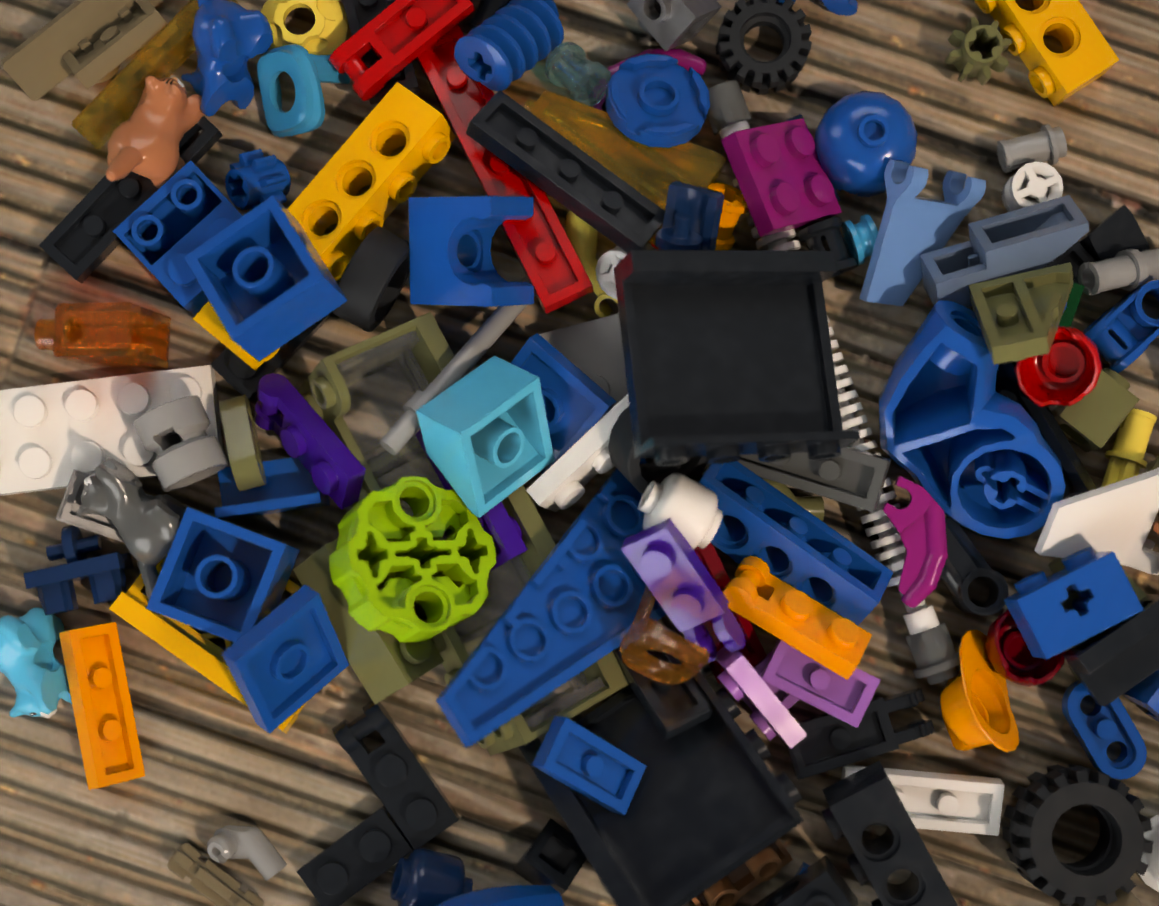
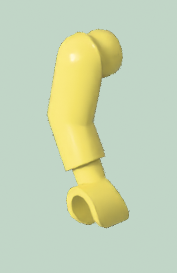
M569 210L565 220V232L593 285V292L598 297L594 304L595 313L601 318L609 316L612 309L605 299H613L617 304L618 302L601 289L596 278L598 231Z

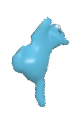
M40 607L32 608L20 617L6 615L0 618V671L11 682L17 694L15 705L9 712V716L13 718L21 715L50 718L56 714L58 701L61 698L72 704L65 666L55 658L53 652L54 645L60 640L59 633L64 632V625L56 615H45L43 608Z

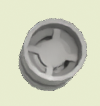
M197 395L183 397L163 404L141 415L134 422L145 450L155 452L157 455L152 466L164 492L174 491L197 483L218 473L229 464L218 438L206 434L210 420Z

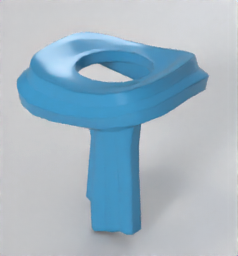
M290 44L270 49L258 60V82L265 119L272 135L276 137L294 136L312 132L322 125L325 117V105L320 82L350 84L351 81L346 73L340 74L329 62L331 55L309 54L304 47ZM284 71L290 75L295 86L294 105L288 112L282 110V94L279 74Z

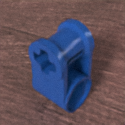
M1159 280L1149 281L1141 287L1131 290L1118 303L1101 314L1082 331L1097 345L1099 354L1110 364L1109 369L1117 373L1123 371L1159 335V317L1157 319L1150 318L1142 309V299L1145 294H1151L1159 301Z

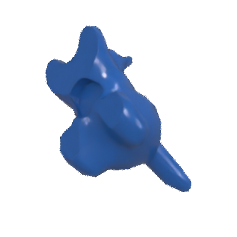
M197 0L199 9L194 16L192 31L197 53V68L195 72L182 74L181 79L189 82L193 90L202 96L200 110L208 117L213 116L224 103L230 100L239 109H245L250 105L254 96V84L247 68L248 59L267 52L273 43V33L268 19L259 10H246L233 1Z

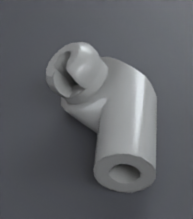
M227 825L216 830L213 837L207 843V852L214 861L225 863L227 859H249L265 881H268L287 865L265 834L256 827Z

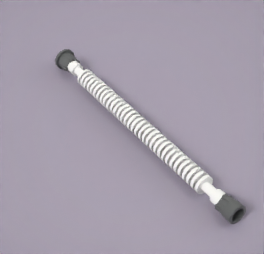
M726 81L709 88L710 108L707 118L713 134H719L722 140L735 131L750 129L748 122L752 121V117L738 81ZM735 178L732 181L733 186L737 189H740L738 181ZM750 214L746 218L749 226H755ZM756 227L751 229L753 238H761ZM795 229L764 236L755 243L759 251L769 249L767 251H798L801 249L799 240L788 242L796 237ZM828 327L829 335L831 337L834 335V331L832 327ZM837 340L830 341L832 351L839 347ZM842 352L832 354L842 428L843 431L859 430L860 439L847 446L868 452L878 446L875 440L867 443L864 442L863 438L873 433L870 427L863 430L859 428V425L867 423L868 420L866 415L855 418L854 413L863 410L861 402L850 405L849 401L859 396L856 390L845 392V388L854 383L851 377L840 379V376L848 373L849 370L847 365L835 366L836 363L844 360ZM890 477L885 479L883 488L892 485ZM882 489L876 511H869V514L861 516L860 519L862 524L873 521L874 526L865 529L867 537L875 534L878 535L879 539L869 542L872 549L883 548L884 551L874 555L875 559L879 562L887 559L888 564L885 566L894 572L887 587L895 585L898 587L906 549L900 534L882 510L885 502L897 497L895 490L884 494ZM900 503L893 505L896 508H901ZM856 507L857 512H858V511H861V510H864V509H862V508ZM925 599L915 608L905 605L907 613L903 615V618L910 633L905 638L917 668L912 670L915 678L926 677L929 685L959 675L956 667L960 665L959 653L955 650L945 622L939 623L933 605H927Z

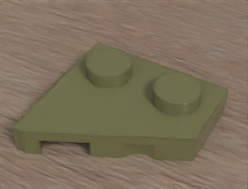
M1070 262L968 285L970 302L994 365L1010 361H1021L1028 357L1049 353L1073 287V270Z

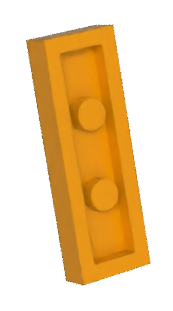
M116 622L60 632V643L88 790L144 777L145 770Z

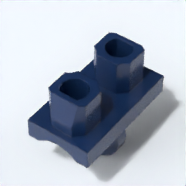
M674 181L669 184L663 227L656 233L655 244L659 250H715L724 194L680 181Z
M69 525L62 528V543L46 547L49 561L65 558L67 564L23 573L26 589H37L45 615H55L79 609L73 582L89 578L94 604L115 601L121 592H127L124 570L132 569L133 564L130 553L120 554L115 552L87 559V553L102 550L100 536L97 534L83 538L78 527Z

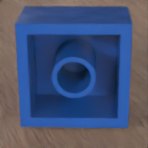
M274 195L184 257L231 339L259 362L348 301L298 220Z
M187 507L146 609L235 643L278 607L300 550Z

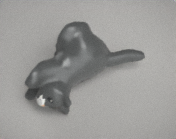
M108 457L103 465L100 464L96 467L95 474L84 479V488L81 493L82 503L76 515L81 518L90 514H97L111 520L118 529L129 552L138 562L146 589L147 602H149L159 577L156 565L169 553L186 508L181 502L168 494L146 495L138 477L123 464Z

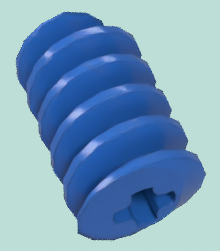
M553 0L509 1L506 6L497 10L494 15L485 19L481 25L473 28L469 34L457 41L454 47V58L460 69L467 77L480 82L490 90L503 91L507 89L513 81L520 79L525 71L534 68L538 61L545 59L551 51L561 46L564 40V29L559 19L556 4Z

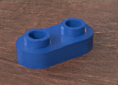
M1080 680L1075 681L1064 692L1062 711L1091 764L1097 771L1107 774L1114 779L1121 780L1135 776L1141 771L1146 762L1147 749L1144 740L1120 698L1118 697L1107 706H1100L1095 702L1094 710L1089 714H1084L1080 708V703L1085 696L1090 694ZM1117 741L1121 746V754L1117 759L1110 760L1107 756V748L1109 744Z

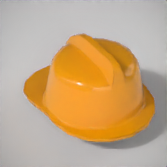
M968 630L961 637L959 647L961 670L959 675L948 681L940 695L942 717L953 746L960 751H967L989 744H994L1004 752L1015 751L1019 744V731L1010 707L1006 679L994 670L987 658L985 649L987 636L978 630Z

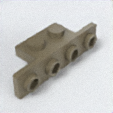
M76 0L1 60V65L33 101L40 99L71 73H74L88 90L96 83H102L112 78L119 70L122 62L136 51L148 49L158 40L160 32L169 26L155 9L164 0Z

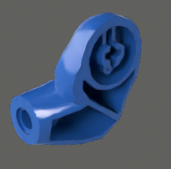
M939 300L896 360L880 393V448L899 466L911 474L916 484L922 486L945 511V515L956 523L981 535L1002 539L1028 536L1045 525L1053 503L1063 500L1066 486L1061 462L1041 435L1037 423L1022 405L995 392L996 374L999 364H993L974 311L953 301Z

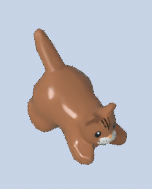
M147 76L141 99L131 118L121 123L110 137L107 155L109 166L105 174L109 181H116L125 178L130 172H134L149 178L155 187L160 188L185 166V162L179 154V142L184 134L198 123L204 116V113L200 110L202 96L193 94L187 98L184 84L178 78L158 79L154 76Z

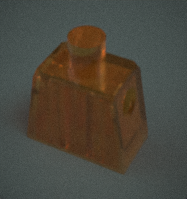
M131 302L60 303L55 308V319H39L37 321L34 338L38 349L53 350L55 357L82 365L168 369L171 318Z

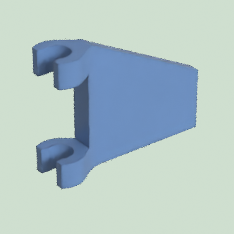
M890 159L884 173L887 191L886 206L859 299L871 303L903 306L923 278L920 255L942 249L964 217L982 199L986 190V180L969 177L967 174L949 170L944 177L942 186L945 201L917 197L927 183L928 169Z

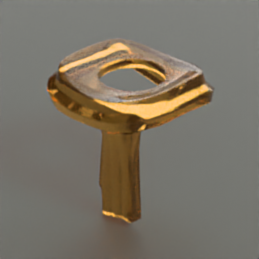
M646 585L631 628L620 643L622 661L633 671L664 684L674 685L686 682L709 663L710 652L706 648L666 629L657 620L649 618L656 598ZM646 650L668 653L678 658L683 664H671L651 656Z

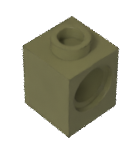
M1104 368V370L1101 369L1096 387L1088 395H1085L1081 401L1072 406L1057 405L1052 414L1065 436L1085 452L1101 449L1140 399L1128 391L1130 384L1123 376L1114 370Z

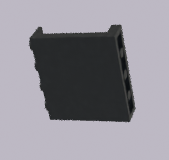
M631 250L614 268L635 458H655V464L659 466L682 464L689 461L688 457L707 456V462L710 464L730 463L741 458L740 455L758 454L760 462L785 460L791 457V453H808L809 460H826L839 457L842 448L860 439L859 430L843 431L822 285L824 280L836 272L834 251Z
M676 637L669 642L712 704L713 712L711 718L665 741L631 687L628 686L576 722L647 766L625 815L609 811L532 766L542 744L539 737L525 745L519 746L520 751L617 906H684L804 821L795 806L803 798L784 771L777 776L773 775L764 762L772 756L764 742L753 728L747 733H743L734 720L742 714L736 703L724 687L714 692L705 679L713 673L708 664L699 662L690 650L686 652Z

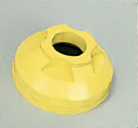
M267 0L261 10V13L267 17L273 33V43L269 50L285 45L297 44L304 47L309 54L331 55L334 50L351 37L345 9L340 0ZM296 8H307L315 15L313 28L305 34H293L286 28V17Z

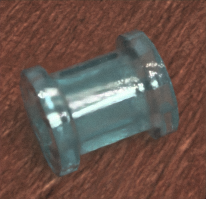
M564 42L557 46L548 56L544 68L545 76L549 82L555 86L568 89L571 98L582 107H592L599 103L606 94L608 83L612 77L611 72L602 64L591 62L587 59L582 47L574 42Z

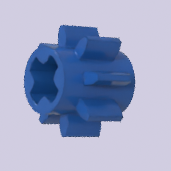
M257 149L239 154L240 162L230 164L231 170L228 171L225 178L226 191L232 203L242 211L254 209L273 195L280 203L287 202L286 195L291 188L290 174L285 164L276 159L275 155L264 157L262 150Z

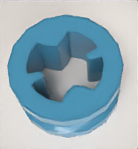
M869 214L862 215L860 222L857 224H853L852 221L848 220L843 222L842 226L843 239L850 258H856L858 266L863 265L865 258L872 255L878 234V229Z

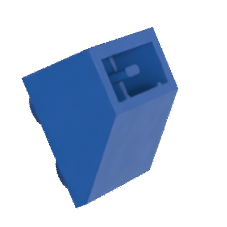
M190 160L117 226L113 232L185 309L196 315L207 303L208 298L184 257L243 215Z

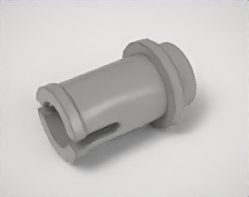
M1049 124L1041 126L1040 132L997 141L998 160L1004 173L1011 172L1027 163L1036 161H1047L1049 165H1054L1058 163L1059 158L1067 155L1066 138L1060 126L1052 128Z

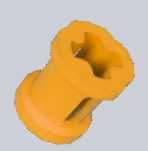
M711 183L707 187L708 189L724 194L715 250H731L735 243V238L732 235L740 215L747 213L749 209L741 190L724 183Z

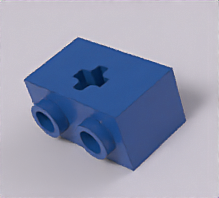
M1087 547L1064 558L1062 563L1065 568L1053 575L1046 577L1044 571H1040L1014 584L1017 593L1003 600L1032 657L1049 659L1144 610L1114 551L1094 553L1092 547ZM1067 591H1076L1079 596L1072 601L1073 609H1064L1061 602L1068 598Z

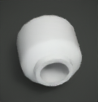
M673 473L667 476L660 484L652 481L644 491L638 505V509L645 513L643 518L644 530L670 518L693 550L697 546L703 549L711 542L723 517L722 510L718 509V498L715 492L681 473Z

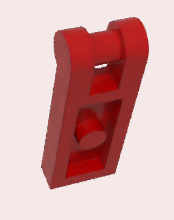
M396 0L334 50L329 58V62L340 74L346 73L354 82L352 89L361 100H369L381 91L388 80L474 11L473 3L470 0ZM373 49L380 60L368 68L361 59L365 53Z

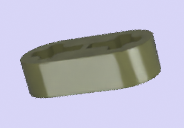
M246 394L220 400L219 408L228 457L238 490L244 491L266 485L256 425Z

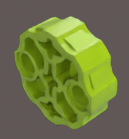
M401 477L391 486L369 493L354 505L338 524L339 537L335 551L329 556L332 583L342 590L348 602V613L368 631L380 630L392 634L400 643L423 642L441 633L448 627H453L474 615L489 595L487 587L490 570L496 564L493 537L484 531L477 516L471 513L455 490H445L437 487L426 477ZM400 499L409 504L413 517L403 511ZM445 531L447 532V536L442 540H433L442 538ZM384 579H388L384 587L379 591L377 585ZM414 602L421 605L425 610L427 616L426 623L415 614Z

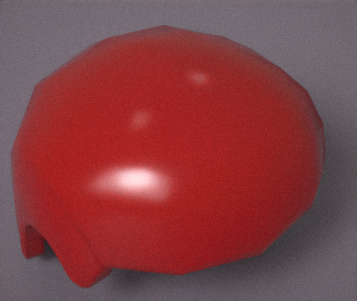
M1058 326L1049 353L1017 361L1015 374L1019 390L1035 405L1039 407L1048 405L1072 406L1081 401L1085 395H1088L1096 387L1102 364L1097 345L1082 331L1072 327Z

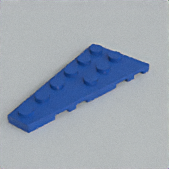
M640 458L639 464L647 463L645 458ZM617 468L614 469L436 699L465 748L474 745L666 615V612L621 550L626 538L644 530L643 518L645 513L638 509L643 493H640Z

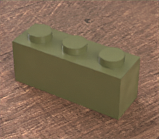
M336 539L321 547L295 567L293 571L302 586L306 584L319 593L348 662L376 705L445 661L431 639L418 643H400L392 634L380 630L368 631L354 620L348 613V602L342 590L334 585L331 579L329 556L336 549L338 541ZM384 579L377 585L379 591L384 587L388 579Z

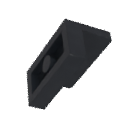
M1148 594L1140 600L1143 611L1076 644L1062 654L1096 704L1107 706L1159 669V594Z

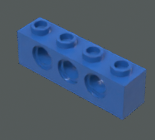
M738 461L710 464L697 482L715 492L718 498V509L723 512L720 526L711 540L715 547L727 554L738 564L748 556L761 558L769 566L772 575L797 590L806 593L812 599L842 617L851 620L857 626L879 604L894 573L892 570Z

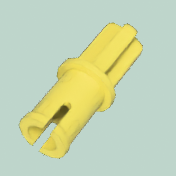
M1133 408L1122 421L1112 451L1108 450L1105 453V458L1109 459V463L1101 487L1139 474L1140 469L1147 467L1148 463L1144 460V456L1154 424L1157 421V416Z

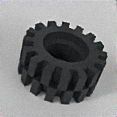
M776 0L737 1L732 11L728 10L724 16L716 44V55L720 57L718 65L721 71L727 70V80L739 81L742 83L741 90L748 93L751 87L758 88V94H767L770 88H774L775 92L784 89L787 82L791 84L803 69L812 41H809L812 33L810 24L804 25L806 15L800 8L795 12L792 9L794 4L792 0H785L784 3ZM759 26L774 29L780 35L783 42L781 54L774 60L767 62L753 59L744 47V37L751 29Z

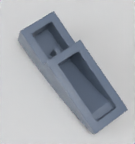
M1066 195L969 223L970 241L920 255L924 289L933 305L939 300L959 303L965 307L972 306L968 285L1042 269L1088 233L1089 222L1071 196Z

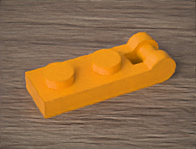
M756 556L745 557L740 562L735 572V578L729 581L723 591V594L729 601L728 607L730 610L846 680L850 678L857 668L872 637L871 633L857 626L851 620L842 617L812 599L806 593L797 590L772 575L767 563Z

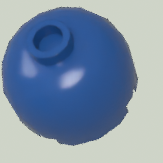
M860 91L842 97L825 111L815 130V151L820 166L827 174L833 188L840 192L844 190L850 194H858L857 197L868 198L887 192L884 173L890 159L907 162L909 165L912 164L916 155L917 131L912 116L899 101L882 92Z

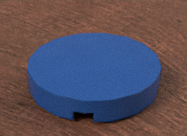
M643 54L628 58L619 66V70L614 75L612 74L605 94L606 111L614 126L630 140L648 147L670 148L687 143L701 131L710 108L709 89L701 75L691 67L687 71L684 67L677 65L679 60L668 55Z

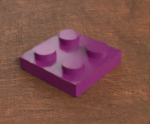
M804 118L735 131L721 140L760 237L830 219L842 212L834 194L833 185L820 166L815 151V142Z

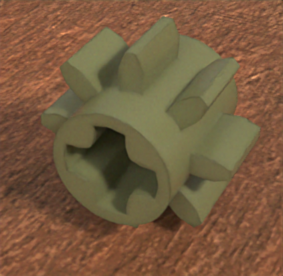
M972 17L966 25V34L960 30H954L948 38L950 44L957 47V49L950 52L944 61L945 64H955V67L960 72L958 81L962 82L966 77H977L978 82L982 86L991 78V69L1002 73L1008 66V60L1000 54L1008 49L1012 44V39H1003L1001 33L997 30L999 26L997 20L991 23V25H979L976 17ZM972 44H974L977 51L971 52L970 47ZM982 51H985L987 54L984 59L980 53Z

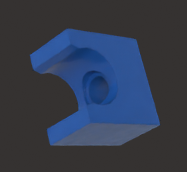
M409 197L410 304L484 307L534 304V285L528 282L506 281L497 273L491 257L492 238L498 226L505 220H526L534 216L533 197Z

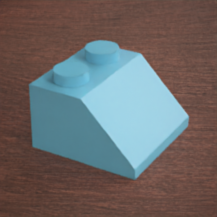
M495 355L416 410L426 453L471 513L479 518L555 461L539 377Z

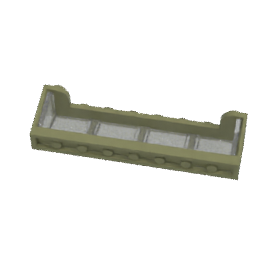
M431 312L321 359L298 389L303 398L366 469L358 502L372 491H380L391 486L401 477H426L433 485L444 489L415 434L396 455L386 451L379 442L405 413L403 406L417 390L424 391L454 357ZM524 485L501 502L508 515L512 516L519 524L522 531V540L528 550L489 572L487 581L489 595L474 615L430 638L445 661L442 665L447 672L444 676L446 686L556 546ZM400 499L403 511L413 517L409 504ZM445 531L442 538L433 540H442L447 536V532ZM414 602L415 614L426 623L427 616L425 610L421 605ZM613 651L478 741V745L483 749L487 748L490 756L525 745L546 733L554 716L570 719L629 685Z

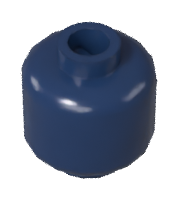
M417 848L413 850L407 859H399L392 878L390 896L391 900L397 901L398 906H436L451 897L472 892L473 880L465 877V866L461 858Z

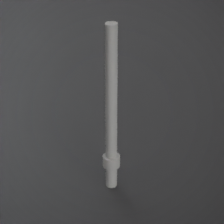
M527 276L520 281L530 283ZM527 305L498 306L424 391L417 390L403 406L405 413L379 441L381 446L390 454L396 455L420 428L416 410L466 376Z

